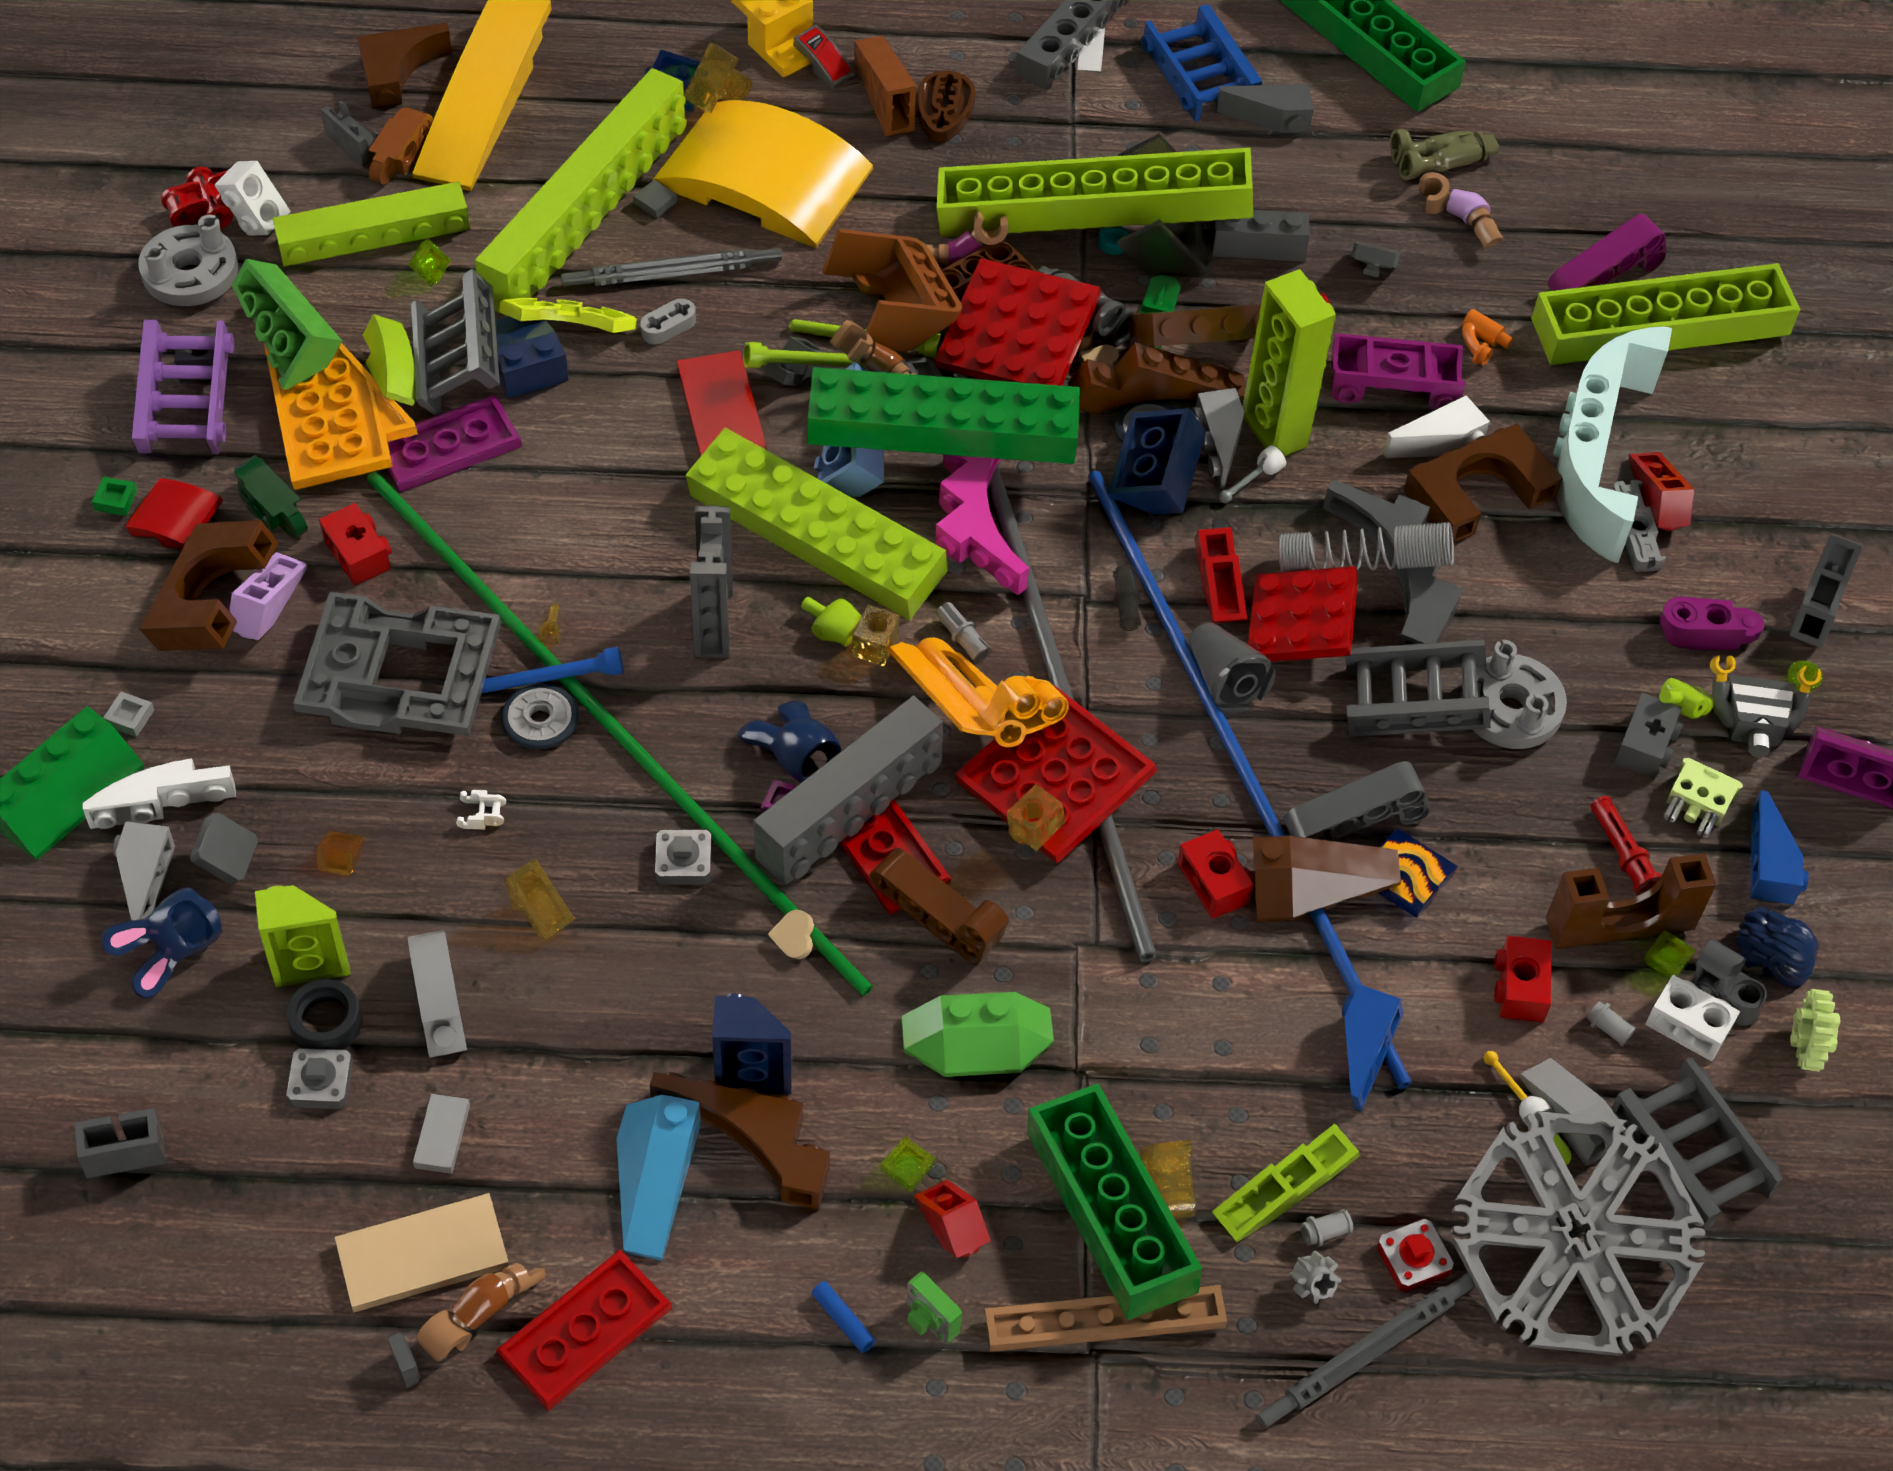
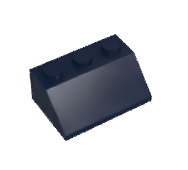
M1190 408L1131 414L1109 487L1108 495L1110 498L1153 515L1183 513L1206 430Z
M737 993L715 996L712 1034L715 1081L724 1087L738 1090L740 1088H750L758 1093L791 1094V1032L754 997H745Z

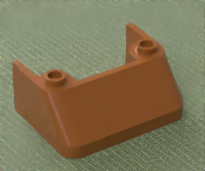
M838 229L822 272L825 275L852 277L859 290L864 294H881L884 296L886 301H878L866 330L874 342L899 352L912 351L958 319L962 304L926 244L912 237Z

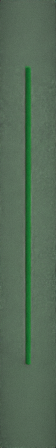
M373 471L368 475L367 481L473 592L496 615H500L501 621L546 667L562 664L377 471ZM575 676L558 679L702 830H707L711 833V839L784 915L792 910H799ZM814 925L813 931L809 935L813 946L861 996L868 995L873 989V985Z

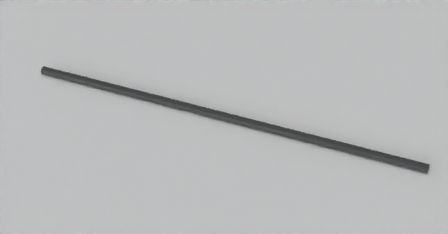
M950 325L939 332V334H942V343ZM951 371L953 378L970 379L967 375ZM997 466L993 472L988 490L1005 542L1011 551L1029 567L1027 589L1022 592V596L1050 683L1074 700L1007 491ZM1110 815L1097 827L1139 961L1148 962L1156 958L1157 954L1112 815Z

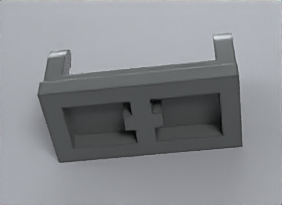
M339 101L340 111L336 116H334L332 109L328 105L322 108L321 113L325 134L362 167L372 162L375 153L368 150L379 133L374 130L371 135L350 116L348 106L342 101Z

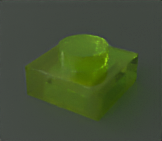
M427 239L420 244L408 265L432 286L439 282L451 259Z
M1664 930L1645 955L1643 962L1671 979L1672 975L1677 977L1692 959L1696 949Z
M905 1136L881 1163V1171L912 1192L935 1166L936 1158Z

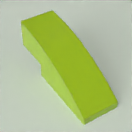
M373 314L362 334L371 351L365 363L385 398L413 406L416 401L415 371L412 349L407 333L402 323Z

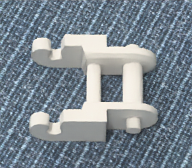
M472 790L470 796H467L466 791L460 792V800L462 802L480 805L479 813H476L475 816L469 815L467 822L464 821L463 817H458L456 823L458 827L485 830L486 825L499 826L504 823V818L499 814L500 807L506 804L505 797L501 795H488L487 790ZM485 806L493 807L492 814L484 813Z

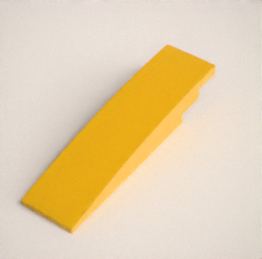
M551 0L487 1L436 112L412 173L414 179L441 185L459 181L461 189L472 191L533 69V56L543 38L542 28L552 10Z

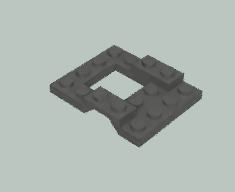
M329 592L293 702L295 712L329 716L332 725L401 734L403 727L469 736L501 626L500 615L431 605L415 614L385 610L366 596ZM429 642L455 646L441 694L376 685L388 644L418 649H427Z

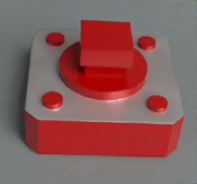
M1426 1219L1381 1235L1376 1248L1398 1290L1404 1293L1448 1277L1454 1264L1432 1222Z

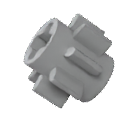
M1316 1250L1313 1251L1311 1256L1298 1257L1293 1271L1289 1273L1298 1282L1294 1285L1293 1290L1301 1298L1307 1297L1314 1304H1317L1319 1299L1332 1298L1338 1283L1342 1280L1333 1272L1337 1269L1338 1264L1329 1256L1324 1258Z

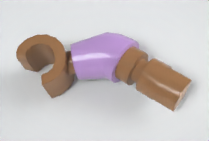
M1425 173L1421 177L1419 191L1424 196H1428L1425 214H1437L1446 208L1447 212L1463 219L1465 224L1470 225L1474 229V233L1484 249L1495 246L1503 239L1498 226L1491 217L1490 206L1483 197L1475 192L1453 189L1452 192H1449L1450 185L1448 179L1439 173Z

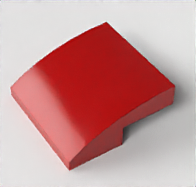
M159 478L127 522L125 528L131 536L157 538L165 548L183 549L195 525L208 523L223 500L219 495L201 487L181 481Z

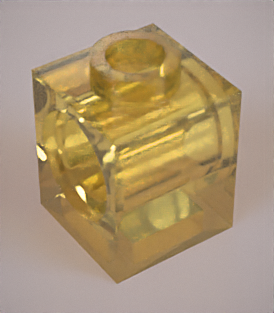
M868 605L852 635V656L885 666L890 656L888 649L896 644L899 637L900 615L885 608Z
M1037 784L1006 812L1009 825L1008 831L1012 838L1021 845L1026 843L1035 851L1065 823L1063 804ZM1031 818H1039V820L1035 822L1028 821Z

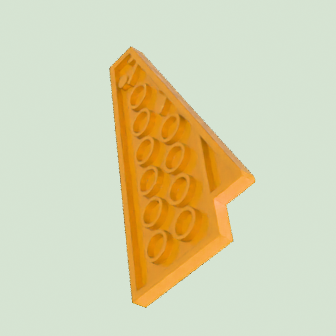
M264 343L266 356H268L269 351ZM342 343L327 368L288 390L282 389L278 381L281 375L277 368L271 367L267 358L290 478L294 490L393 467L388 442L418 435L415 422L395 400L383 396L374 377Z

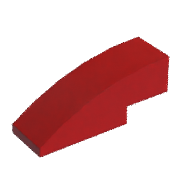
M1232 527L1198 530L1194 538L1196 554L1212 623L1246 621L1247 613L1239 556L1235 555Z

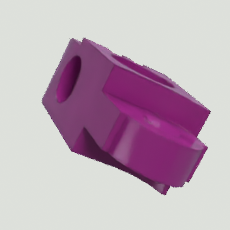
M1674 597L1666 602L1660 615V625L1665 639L1673 646L1689 647L1693 650H1739L1741 644H1751L1758 640L1764 629V620L1758 613L1751 611L1749 608L1734 607L1733 601Z

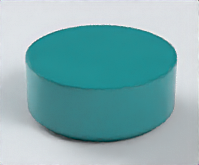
M1122 226L1103 227L1099 232L1098 246L1104 253L1110 255L1122 254L1129 246V232Z

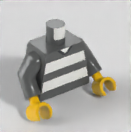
M1719 655L1715 656L1710 662V669L1716 674V680L1712 682L1714 705L1712 711L1722 725L1727 727L1729 738L1733 741L1748 743V752L1752 756L1763 757L1770 753V746L1780 745L1783 737L1792 735L1804 721L1812 698V694L1809 693L1811 686L1821 679L1820 669L1816 670L1814 681H1807L1804 678L1806 666L1801 668L1797 674V680L1801 685L1799 690H1797L1796 683L1729 675L1727 679V674L1735 669V658L1731 655L1727 656V666L1723 670L1719 666Z

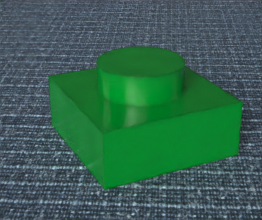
M103 477L92 500L94 511L127 516L138 492L136 482Z

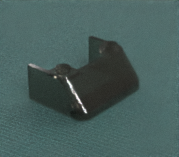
M1159 133L1118 154V156L1173 153L1177 151ZM1159 219L1119 239L1118 246L1135 262L1140 271H1144L1149 275L1201 277L1212 271V220L1163 223Z

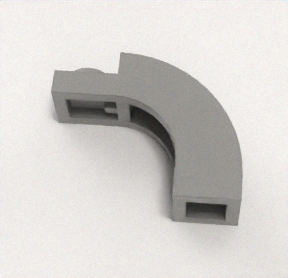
M445 930L408 937L409 952L429 1058L466 1051L467 1046Z

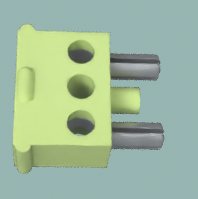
M1684 758L1678 771L1679 776L1666 803L1670 805L1664 814V818L1668 820L1674 807L1676 809L1669 822H1675L1681 810L1686 811L1684 819L1689 823H1695L1697 818L1703 819L1697 830L1699 836L1707 822H1709L1702 837L1707 838L1714 825L1719 827L1731 802L1737 800L1743 785L1740 781L1693 759Z

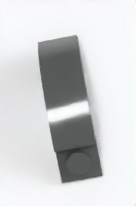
M1830 533L1802 599L1789 636L1820 648L1823 647L1836 617V612L1847 583L1862 551L1863 544Z

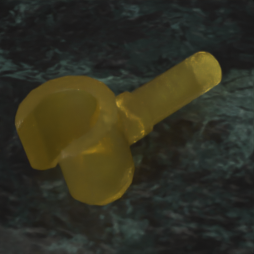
M551 604L548 621L542 623L539 627V637L542 643H544V636L548 633H554L555 644L561 641L557 625L558 604Z

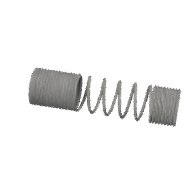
M1441 522L1440 524L1431 523L1430 525L1424 523L1423 525L1396 526L1394 529V558L1391 567L1387 561L1382 530L1379 527L1377 555L1373 568L1367 554L1364 529L1361 528L1357 571L1361 566L1363 551L1368 567L1374 571L1379 563L1380 549L1384 562L1390 570L1394 568L1395 564L1399 570L1400 568H1421V566L1423 568L1428 566H1451L1454 561L1451 524L1449 522L1444 524ZM1345 529L1343 530L1340 567L1344 565L1345 551L1349 566H1353ZM1326 530L1325 555L1322 569L1326 568L1328 556L1332 568H1336L1331 554L1329 534ZM1310 532L1280 535L1278 553L1281 572L1318 569L1315 561L1314 541Z

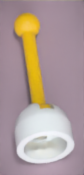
M1487 1051L1484 1054V1062L1494 1067L1522 1101L1519 1106V1114L1524 1123V1118L1530 1113L1535 1116L1534 1114L1537 1111L1554 1112L1551 1106L1541 1097H1527L1498 1062L1496 1052Z

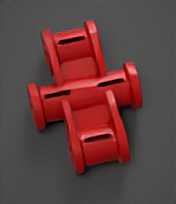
M196 167L187 174L186 183L170 187L162 193L161 203L165 209L169 210V220L174 227L198 224L202 216H216L215 213L220 218V229L232 222L233 212L223 203L220 193L214 186L228 170L213 175L208 167ZM199 176H202V177H203V179H204L203 182H204V183H202V181H201V179H200ZM175 195L178 197V203L174 197ZM180 212H182L184 219L180 217Z

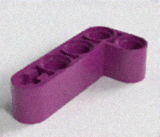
M1638 214L1557 269L1550 276L1547 285L1552 291L1605 285L1611 283L1637 264L1645 272L1653 271L1666 258V235L1646 214Z

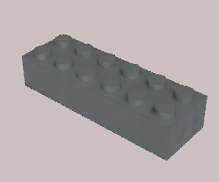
M913 695L753 820L755 859L784 886L794 878L799 879L803 877L814 862L821 857L829 856L839 842L847 836H853L858 833L864 822L874 814L880 815L894 798L899 794L904 795L908 793L919 778L926 773L931 774L939 767L942 762L943 720Z

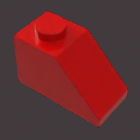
M948 1179L914 1195L919 1209L942 1248L955 1258L971 1256L977 1253L981 1246L991 1242L977 1200Z

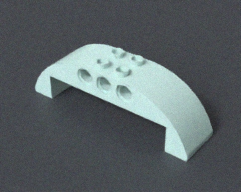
M1665 326L1635 330L1618 336L1603 345L1591 357L1582 373L1577 392L1569 393L1565 411L1570 412V414L1563 413L1558 431L1564 437L1557 438L1553 456L1559 457L1556 470L1563 477L1556 497L1561 513L1570 528L1585 544L1599 555L1616 563L1620 560L1634 521L1638 496L1598 486L1619 387L1653 394L1668 352L1672 328Z

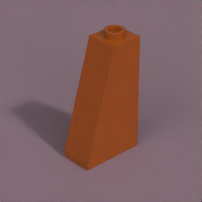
M883 35L854 41V64L885 136L914 131L915 82Z

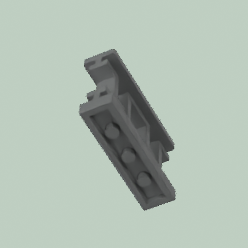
M715 505L696 506L697 562H691L690 566L695 657L729 658L728 597L733 596L730 508Z

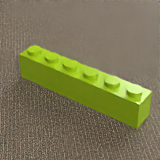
M459 181L272 218L283 267L470 230L468 209Z

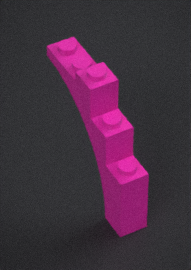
M943 454V464L952 474L940 483L939 505L949 515L936 524L935 544L945 549L946 556L951 557L958 564L968 557L971 558L977 567L985 569L994 576L1001 586L1009 588L1016 595H1019L1027 589L1029 567L1011 551L999 534L990 513L987 489L993 472L1002 459Z

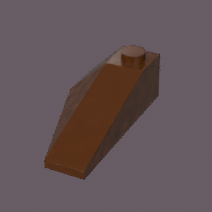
M1295 836L1253 837V870L1257 922L1294 921L1305 917V913L1323 907L1327 910L1336 907L1338 902L1353 897L1363 898L1401 885L1397 849Z

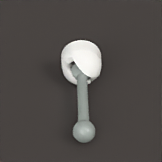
M1272 445L1264 449L1258 456V467L1228 491H1221L1219 500L1222 503H1229L1232 495L1260 473L1264 472L1273 475L1286 466V459L1282 452Z

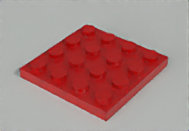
M980 258L961 300L962 309L958 319L950 325L935 358L936 368L983 380L1062 386L1101 296L1100 287Z
M1054 685L1069 703L1068 711L1060 721L1036 732L1026 734L1022 743L1015 747H1003L993 739L955 773L956 782L1058 864L1157 772V767L1154 762Z

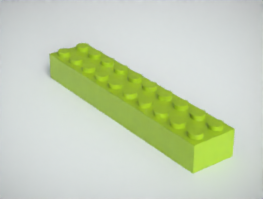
M651 68L475 259L476 272L493 286L494 311L499 312L500 301L515 298H532L539 289H543L552 274L557 269L563 267L569 255L581 247L587 235L592 230L598 228L604 216L616 208L622 196L633 189L640 176L648 172L657 157L667 151L669 144L677 135L683 133L687 123L684 110L686 99L683 81Z
M1251 148L940 167L937 190V215L940 236L959 237L968 230L973 231V220L977 210L983 214L984 221L981 225L987 230L997 228L1000 224V218L1007 215L1008 233L1254 218Z

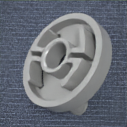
M215 215L202 216L198 221V225L177 226L159 233L144 246L138 261L145 289L157 300L174 306H195L210 302L223 295L232 286L238 274L235 248L229 238L221 233L220 222ZM187 265H197L196 268L191 270H180Z
M1502 640V645L1500 641L1496 643L1493 656L1486 658V666H1476L1477 681L1483 683L1482 697H1489L1491 728L1472 730L1484 740L1500 747L1511 749L1535 747L1549 740L1558 731L1566 711V693L1559 678L1548 667L1532 658L1517 655L1516 645L1511 641ZM1477 682L1478 697H1480L1481 683ZM1463 686L1461 689L1460 698H1464ZM1551 696H1553V700H1554V708H1553L1554 713L1552 712V698H1551ZM1514 698L1524 708H1509L1502 703L1501 699Z

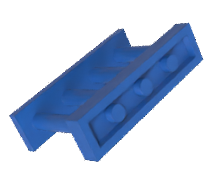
M1209 4L1198 7L1197 19L1194 24L1159 33L1151 20L1145 22L1144 35L1141 37L1142 47L1146 53L1150 54L1179 97L1183 109L1189 112L1195 122L1201 118L1202 104L1218 98L1219 86L1199 92L1194 82L1224 74L1228 76L1231 83L1221 86L1262 85L1261 78ZM1193 36L1202 38L1205 43L1174 53L1167 45ZM1207 55L1215 57L1218 62L1185 72L1180 64Z

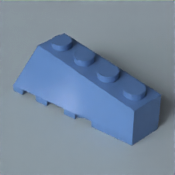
M856 362L846 368V370L868 371ZM823 446L822 456L816 457L814 470L818 472L817 479L850 497H861L884 483V450Z

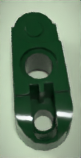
M254 455L234 468L240 497L246 503L247 509L258 520H261L270 531L280 526L293 538H297L308 531L307 523L296 505L301 498L263 460Z

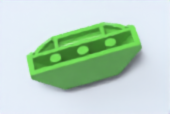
M1017 992L943 995L901 1017L904 1053L911 1057L914 1056L924 1065L944 1077L1021 1073L1054 1043L1050 1008Z

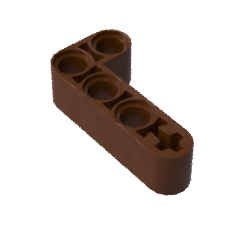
M894 848L870 873L872 883L880 892L964 960L973 965H978L1004 936L1009 919L999 905L990 900H984L978 908H975L910 854L900 848Z

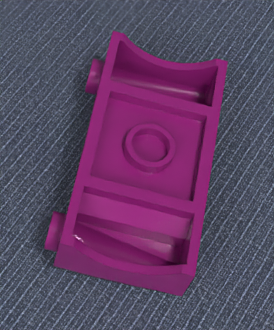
M1335 333L1331 352L1332 397L1341 403H1356L1363 399L1366 386L1379 389L1389 388L1411 392H1428L1429 407L1435 411L1463 397L1465 381H1462L1463 345Z

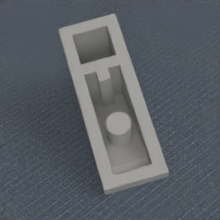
M125 821L121 835L115 837L113 854L117 857L131 920L145 918L156 908L175 848L170 829L167 826Z
M1552 1058L1520 1073L1519 1078L1531 1094L1544 1099L1553 1109V1113L1618 1119L1602 1097ZM1622 1125L1620 1135H1623L1626 1130L1624 1125ZM1561 1133L1585 1166L1601 1159L1605 1153V1143L1597 1136Z

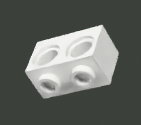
M258 161L236 162L214 185L220 193L223 203L231 209L238 220L240 228L248 236L269 235L274 230L272 218L288 215L291 212Z
M1672 975L1655 1003L1645 1025L1704 1058L1713 1061L1740 1011L1733 1008L1727 1001L1715 998L1700 990L1694 983ZM1673 1004H1677V1005H1679L1681 1008H1677V1007H1675ZM1706 1022L1712 1023L1716 1027H1712L1708 1025Z

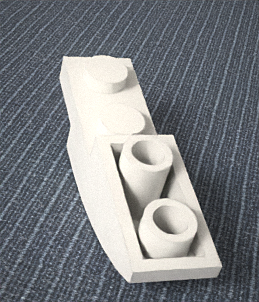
M191 758L151 767L125 777L83 803V811L90 829H108L115 825H123L125 821L144 824L152 820L164 819L163 807H180L188 803L203 801L217 802L225 798L236 797V789L230 765L195 770Z

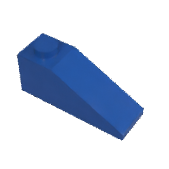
M1761 790L1751 813L1750 898L1794 905L1800 892H1805L1807 889L1809 874L1808 871L1803 870V854L1769 792Z
M1358 984L1354 996L1348 995L1342 1009V1016L1345 1018L1351 1097L1354 1109L1362 1112L1404 1012L1400 998Z

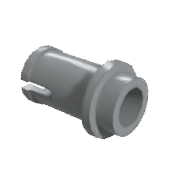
M1599 1001L1586 1019L1591 1022L1590 1026L1592 1028L1597 1026L1623 1046L1637 1027L1631 1025L1612 1011L1609 1003L1603 1004Z
M1342 1209L1339 1212L1317 1219L1313 1216L1307 1217L1306 1222L1301 1223L1300 1229L1302 1237L1308 1246L1320 1247L1323 1245V1241L1351 1234L1353 1232V1222L1348 1211Z

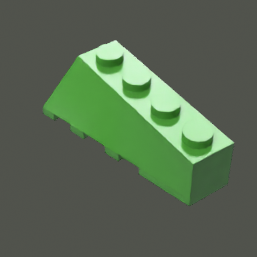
M246 259L232 283V287L247 318H253L256 330L254 332L258 340L264 342L269 351L267 358L271 367L277 368L281 375L278 381L282 389L288 390L327 368L342 340L276 264Z

